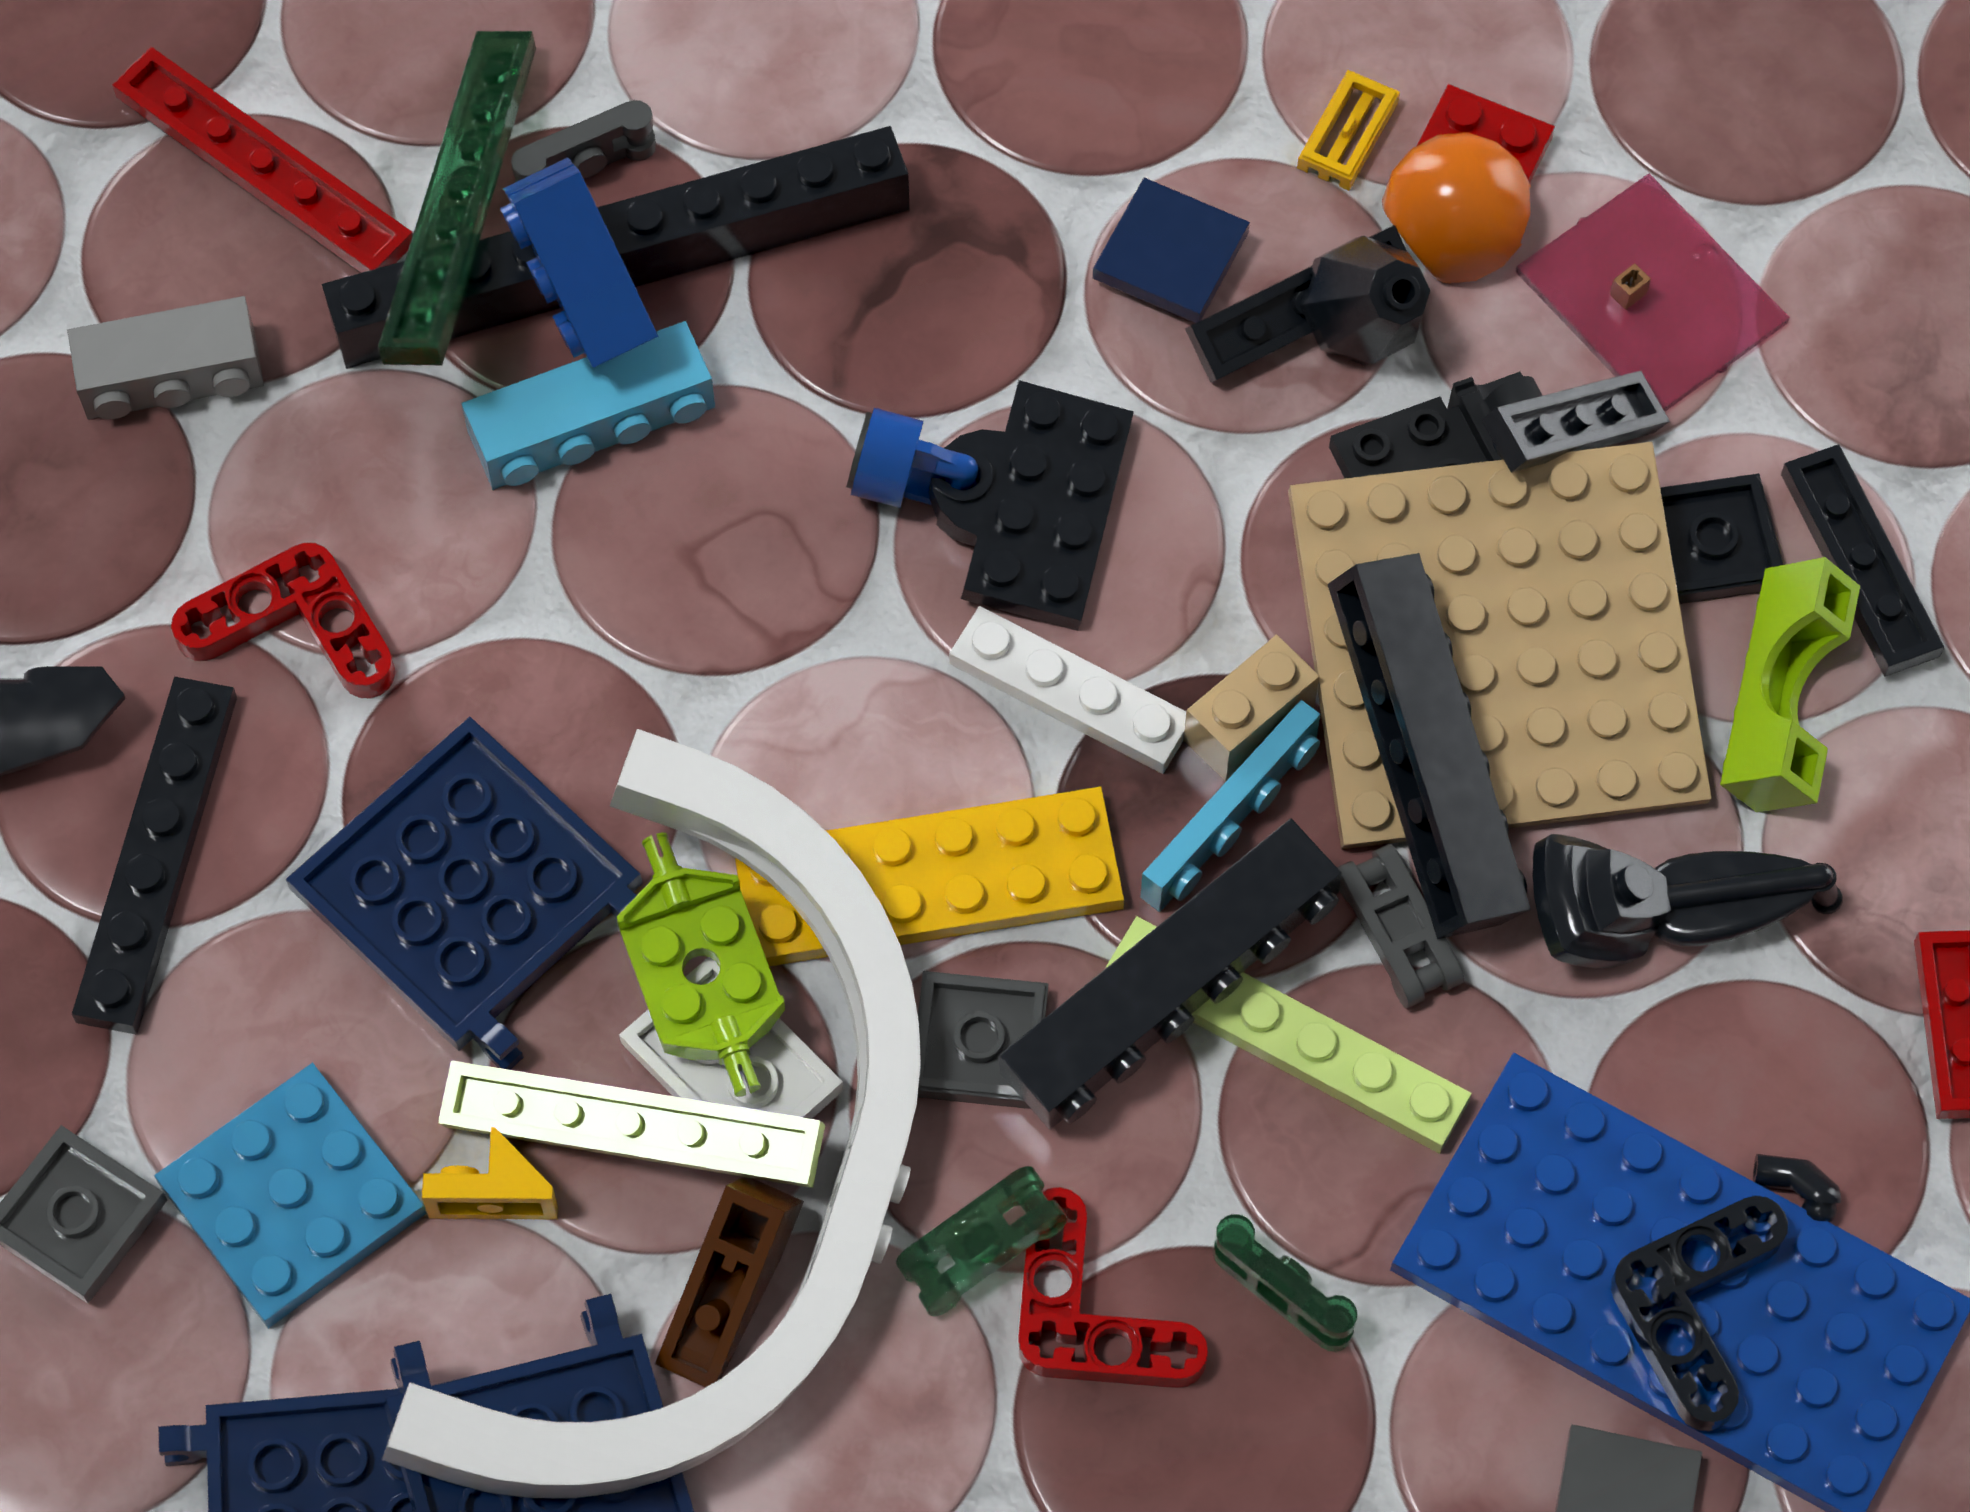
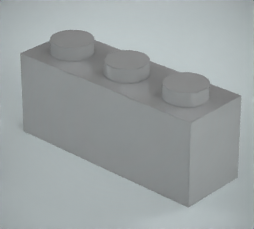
M245 296L67 329L76 390L87 420L99 417L103 419H117L126 416L131 411L157 406L175 408L186 404L189 400L215 395L233 397L245 393L248 389L264 386L254 325Z

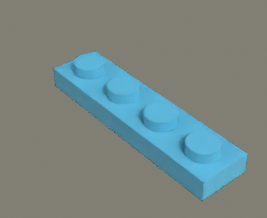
M1302 699L1295 705L1142 873L1140 898L1160 912L1173 897L1181 901L1194 889L1202 876V871L1199 868L1213 853L1221 857L1233 846L1242 831V827L1239 824L1252 810L1260 814L1272 803L1281 788V784L1278 781L1291 767L1300 770L1314 756L1320 745V740L1317 739L1320 720L1319 712Z

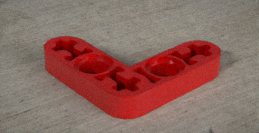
M316 543L298 544L185 602L176 610L172 617L171 629L178 649L185 657L195 661H207L216 658L300 614L343 687L350 694L358 698L369 699L380 696L390 688L395 677V667L388 646L332 554L325 547ZM309 565L314 571L318 570L319 578L309 583L306 577H301L299 569ZM279 577H282L285 588L288 586L290 595L286 598H282L278 583L275 580ZM252 590H264L272 596L268 608L257 614L243 612L238 607L240 599L244 594ZM225 605H228L231 617L235 623L228 627L226 618L222 616L220 610ZM344 608L354 614V621L351 626L338 633L324 630L321 626L323 616L332 609ZM201 621L203 625L209 627L211 635L200 639L196 633H193L191 625ZM358 643L367 662L375 664L376 673L372 676L366 677L365 673L361 670L357 671L354 656L350 649Z
M1062 1187L1049 1188L1039 1193L1031 1204L1028 1219L1018 1337L1019 1357L1024 1366L1033 1374L1049 1378L1170 1388L1187 1387L1195 1383L1204 1373L1208 1348L1203 1334L1193 1325L1177 1321L1080 1314L1087 1228L1086 1206L1080 1196L1072 1190ZM1053 1207L1065 1208L1066 1218L1076 1220V1222L1065 1223L1062 1250L1049 1249L1050 1222L1040 1220V1217H1050ZM1040 1247L1044 1250L1036 1252L1035 1248ZM1075 1250L1076 1253L1072 1255L1066 1251ZM1056 1266L1069 1274L1072 1283L1065 1294L1059 1297H1048L1037 1290L1034 1285L1035 1276L1045 1267ZM1050 1330L1055 1332L1056 1342L1076 1345V1331L1087 1332L1083 1347L1085 1363L1074 1362L1075 1348L1057 1347L1053 1352V1358L1040 1357L1039 1346L1029 1344V1342L1040 1341L1042 1331ZM1106 1334L1121 1335L1128 1340L1131 1346V1356L1120 1365L1111 1366L1104 1364L1094 1353L1095 1343ZM1141 1337H1152L1150 1351L1156 1352L1170 1351L1172 1341L1185 1342L1186 1353L1196 1355V1358H1187L1183 1369L1171 1368L1170 1357L1150 1354V1368L1139 1367L1143 1349Z

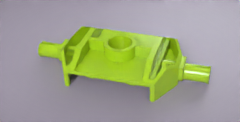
M665 832L656 833L662 857L658 853L652 835L642 841V846L645 848L654 875L645 888L617 916L618 928L664 1053L689 1060H718L720 1066L725 1065L734 1089V1095L736 1097L746 1096V1088L739 1071H742L750 1094L761 1088L749 1055H751L749 1048L765 1036L785 1011L784 998L782 995L780 996L741 893L738 876L682 868V866L677 864L668 840V834ZM697 956L712 958L720 967L718 976L712 982L704 985L690 982L684 976L683 971L685 965L692 958Z

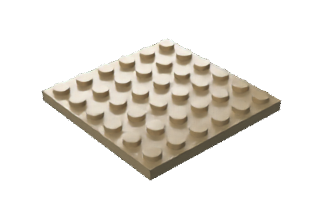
M1653 442L1570 451L1547 463L1515 472H1510L1503 459L1290 485L1288 496L1314 670L1320 676L1317 690L1341 849L1405 842L1407 840L1327 584L1356 564L1415 553L1420 554L1425 573L1433 583L1434 602L1443 630L1449 636L1452 643V659L1461 688L1469 698L1472 723L1480 748L1488 758L1490 765L1489 777L1499 809L1505 814L1509 828L1708 804L1712 799Z

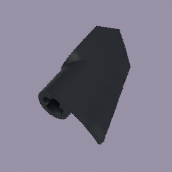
M102 666L36 667L25 672L24 678H0V777L81 750L86 746L104 722L126 699L124 693Z

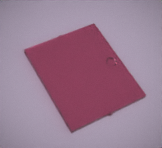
M1650 173L1589 216L1580 218L1576 225L1516 267V273L1615 377L1641 370L1664 411H1667L1718 373H1724L1730 364L1786 325L1790 318ZM1635 263L1651 278L1647 294L1625 310L1610 295L1613 280Z

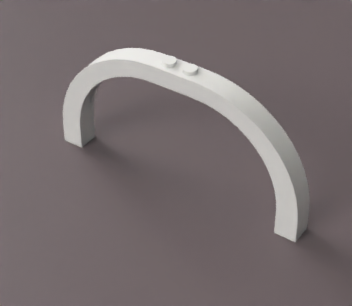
M640 729L636 730L610 807L682 831L706 841L739 859L778 890L806 921L833 965L842 985L851 1014L857 1048L858 1082L855 1112L839 1171L811 1260L799 1291L775 1331L749 1358L722 1379L690 1397L661 1409L627 1418L597 1422H551L521 1418L487 1409L409 1383L382 1460L450 1483L488 1493L527 1498H580L622 1492L662 1481L698 1466L743 1439L766 1421L800 1387L836 1339L856 1302L871 1261L880 1264L884 1258L893 1227L883 1224L889 1201L896 1204L900 1203L911 1172V1167L901 1163L917 1105L921 1065L919 1020L913 985L897 936L880 901L862 872L836 840L803 809L775 788L735 765Z

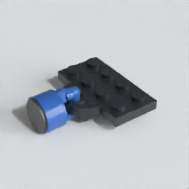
M1019 380L1005 431L981 429L960 435L945 448H942L936 444L919 440L924 421L874 407L872 413L866 412L846 488L852 489L851 495L897 508L901 507L903 497L932 505L937 517L936 525L954 540L974 546L961 596L962 600L1078 631L1134 411Z

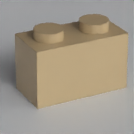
M1276 634L1186 710L1183 741L1226 782L1301 699L1312 708L1315 707L1320 676Z

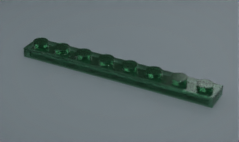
M476 31L378 345L383 365H443L536 52L532 31Z

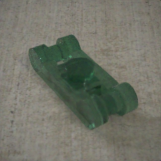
M1025 1166L1012 1172L907 1247L897 1257L896 1266L906 1281H915L921 1290L918 1298L928 1315L933 1317L948 1312L957 1305L962 1294L1035 1242L1051 1238L1064 1228L1068 1218L1057 1201L1046 1198L1042 1192L1044 1182L1034 1167ZM1014 1206H1021L1026 1214L1010 1225L1003 1214ZM950 1254L956 1264L941 1274L936 1266L940 1259Z
M1231 1214L1220 1220L1216 1229L1213 1256L1215 1262L1223 1270L1321 1348L1331 1352H1338L1349 1346L1353 1338L1358 1315L1355 1304L1349 1298L1340 1295L1326 1297L1310 1284L1312 1282L1310 1274L1297 1261L1286 1255H1282L1278 1259L1254 1240L1255 1229L1248 1218L1239 1214Z

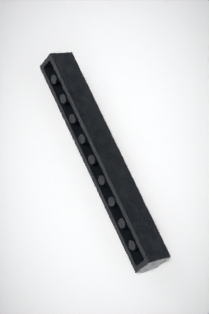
M887 126L597 208L634 286L638 287L909 211V173L892 127ZM511 231L322 284L331 322L346 368L560 309V305L557 300L547 304L526 262L536 258L531 245L521 249Z

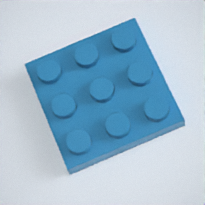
M313 1062L154 1175L160 1187L268 1329L427 1214L424 1204Z

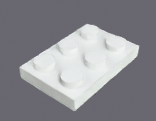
M708 957L690 972L686 978L694 984H708L718 976L720 967L716 961ZM649 1010L644 1012L619 1034L621 1044L673 1097L812 1119L844 1091L843 1081L780 1018L765 1036L749 1048L751 1054L749 1058L761 1088L750 1094L742 1071H739L746 1088V1096L742 1097L734 1095V1089L725 1065L720 1066L718 1060H689L664 1053Z

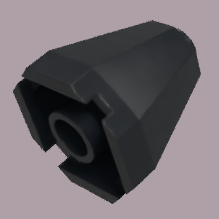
M1363 235L1314 259L1310 274H1313L1309 288L1304 290L1300 307L1321 350L1334 355H1343L1351 358L1353 362L1366 366L1372 365L1415 342L1431 290L1420 267L1409 252Z

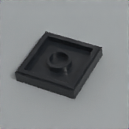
M1759 473L1660 488L1679 604L1760 593L1765 568L1783 565Z

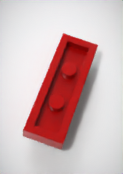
M1970 930L1918 932L1914 940L1936 1119L1970 1118Z

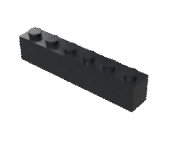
M1419 553L1354 565L1327 585L1437 939L1500 926L1531 910L1527 898V882L1522 871L1517 866L1510 844L1508 822L1503 811L1499 809L1489 777V761L1486 754L1480 748L1471 719V704L1468 696L1461 688L1452 659V643L1449 636L1443 630L1434 602L1433 583L1425 573Z
M1290 818L999 1055L1000 1074L1049 1130L1063 1119L1068 1124L1075 1122L1097 1101L1094 1093L1111 1079H1114L1116 1083H1121L1132 1076L1146 1060L1143 1053L1161 1038L1165 1043H1170L1182 1035L1195 1019L1192 1013L1209 999L1217 1004L1234 992L1243 981V977L1240 974L1258 959L1262 964H1266L1277 957L1290 943L1291 937L1288 935L1305 920L1313 925L1328 915L1339 902V898L1336 895L1339 893L1342 872L1296 822Z

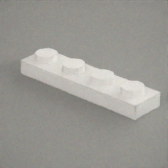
M981 606L978 607L949 653L950 665L1162 774L1184 740L1186 711Z

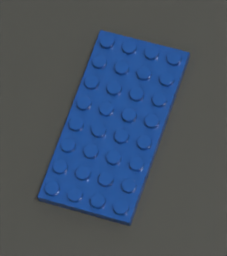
M1514 1052L1395 1256L1390 1271L1826 1512L1867 1511L1970 1313L1969 1297L1828 1221L1813 1220L1807 1215L1806 1209ZM1752 1196L1767 1197L1778 1203L1784 1210L1788 1220L1787 1235L1778 1252L1769 1259L1688 1297L1733 1375L1739 1390L1738 1404L1726 1424L1719 1429L1711 1431L1696 1430L1687 1425L1678 1415L1615 1303L1611 1292L1612 1277L1620 1260L1630 1252L1744 1198ZM1747 1216L1748 1220L1744 1229L1739 1234L1728 1239L1732 1257H1738L1733 1252L1738 1240L1756 1234L1762 1242H1765V1236L1771 1225L1767 1221L1756 1223L1751 1216ZM1722 1227L1718 1228L1724 1234V1229ZM1694 1240L1682 1247L1681 1255L1683 1261L1693 1270L1704 1272L1711 1270L1717 1265L1716 1252L1706 1242ZM1633 1270V1276L1627 1287L1631 1292L1636 1289H1642L1652 1304L1649 1314L1643 1316L1645 1321H1650L1662 1309L1674 1307L1671 1302H1667L1659 1310L1651 1294L1657 1279L1653 1275L1643 1278L1637 1270ZM1669 1324L1657 1330L1656 1340L1663 1352L1671 1356H1682L1692 1350L1693 1342L1685 1328ZM1699 1359L1690 1369L1675 1375L1678 1379H1682L1690 1371L1698 1387L1692 1402L1696 1407L1701 1404H1707L1712 1412L1717 1411L1716 1405L1722 1394L1718 1389L1707 1392L1703 1388L1696 1374L1700 1366L1706 1363L1703 1359Z

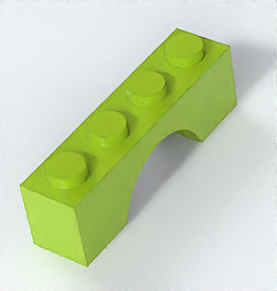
M1826 557L1765 568L1720 782L1723 788L1755 812L1811 805L1818 802L1828 748L1800 727L1798 721V702L1802 688L1814 667L1829 652L1850 640L1860 591V585Z

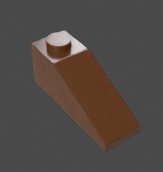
M741 1177L725 1186L655 1365L703 1387H708L722 1379L781 1260L804 1201L749 1177Z

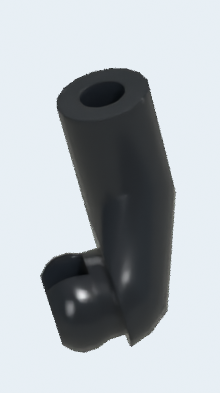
M1756 1154L1753 1167V1181L1764 1187L1794 1190L1804 1198L1802 1208L1806 1209L1807 1215L1813 1220L1832 1222L1836 1218V1204L1842 1202L1840 1188L1814 1163L1805 1159Z

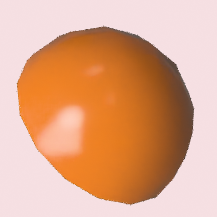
M1471 133L1437 135L1412 148L1393 169L1382 199V207L1405 242L1439 282L1446 284L1477 281L1502 268L1522 246L1521 240L1531 215V185L1520 162L1496 141Z

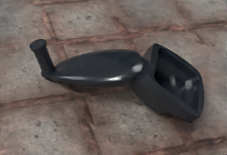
M1551 834L1536 842L1533 851L1532 877L1534 899L1545 943L1551 956L1556 960L1577 966L1613 968L1630 963L1645 955L1653 935L1666 943L1681 947L1704 946L1729 941L1764 929L1790 916L1810 901L1814 909L1822 914L1836 912L1843 903L1842 893L1836 886V872L1830 865L1826 863L1810 864L1802 859L1750 851H1711L1671 858L1653 868L1645 862L1623 852L1607 849L1576 837Z

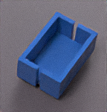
M565 158L503 188L510 203L501 207L500 210L520 248L523 249L531 245L536 258L526 262L547 304L555 300L558 301L562 311L552 317L574 358L584 354L594 368L659 337L581 172L569 158Z

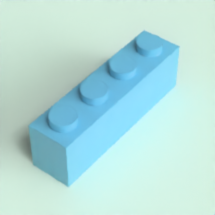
M686 321L656 331L659 337L594 368L585 357L461 403L467 432L492 490L505 485L518 486L525 484L535 478L540 472L561 464H579L590 458L594 452L618 443L632 444L645 438L650 431L675 422L679 424L692 422L701 417L707 410L715 408L712 377Z

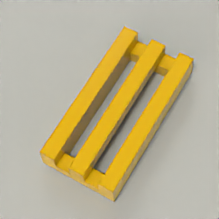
M1347 70L1299 155L1297 169L1307 173L1310 168L1319 171L1318 178L1329 182L1331 177L1340 180L1339 187L1350 191L1399 102L1400 92ZM1354 89L1362 91L1361 97L1328 156L1325 157L1318 154ZM1374 99H1381V103L1347 164L1339 163Z

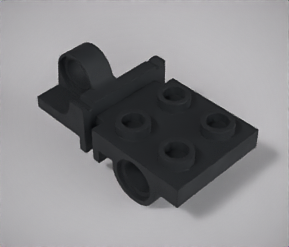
M1521 372L1482 385H1476L1473 378L1469 377L1453 383L1447 408L1441 397H1436L1331 435L1329 449L1345 479L1503 460L1496 452L1492 438L1482 419L1497 407L1543 395L1534 378L1523 376Z

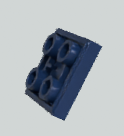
M1144 177L1095 263L1092 279L1197 323L1203 318L1249 233L1250 222Z

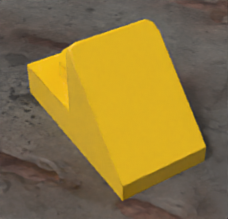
M491 1127L488 1174H479L477 1169L461 1165L444 1167L440 1173H423L422 1200L429 1219L558 1220V1204L553 1186L495 1127Z

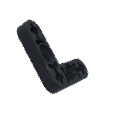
M1752 1196L1744 1198L1630 1252L1620 1260L1612 1277L1611 1292L1615 1303L1678 1415L1687 1425L1696 1430L1711 1431L1719 1429L1726 1424L1738 1404L1739 1390L1733 1375L1688 1297L1769 1259L1778 1252L1787 1235L1788 1220L1784 1210L1778 1203L1767 1197ZM1747 1216H1751L1756 1223L1767 1221L1771 1227L1765 1236L1766 1241L1762 1242L1756 1234L1738 1240L1733 1249V1252L1738 1257H1732L1728 1239L1739 1234L1744 1229L1748 1220ZM1722 1227L1724 1229V1234L1718 1228ZM1694 1240L1706 1242L1716 1252L1717 1265L1711 1270L1704 1272L1693 1270L1683 1261L1681 1255L1682 1247ZM1633 1270H1637L1643 1278L1653 1275L1657 1279L1651 1294L1659 1310L1667 1302H1671L1674 1307L1662 1309L1650 1321H1645L1643 1316L1649 1314L1652 1304L1642 1289H1636L1631 1292L1627 1287L1633 1276ZM1669 1324L1685 1328L1693 1342L1692 1350L1682 1356H1671L1663 1352L1656 1340L1657 1330ZM1699 1359H1703L1706 1363L1700 1366L1696 1374L1703 1388L1707 1392L1718 1389L1722 1394L1716 1405L1717 1411L1712 1412L1707 1404H1701L1696 1407L1692 1402L1698 1387L1690 1371L1682 1379H1678L1675 1375L1676 1373L1687 1371Z

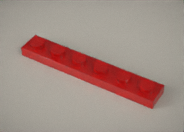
M152 46L112 84L117 99L359 272L363 273L395 264L415 244L411 230Z

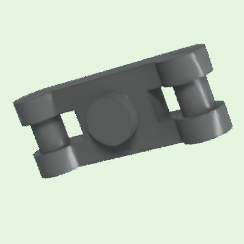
M639 100L628 101L521 147L515 151L511 159L515 182L565 158H569L581 172L583 178L592 177L602 171L605 166L625 157L636 161L649 158L656 149L651 108L647 103Z
M1392 844L1374 850L1372 852V859L1356 865L1353 861H1349L1337 867L1342 872L1339 891L1353 908L1391 978L1393 989L1399 1001L1405 1008L1423 1002L1425 1000V993L1438 987H1442L1443 990L1447 991L1464 983L1463 971L1446 938L1437 939L1426 902L1401 856ZM1383 881L1391 889L1374 897L1369 887ZM1424 949L1430 964L1414 971L1407 956Z

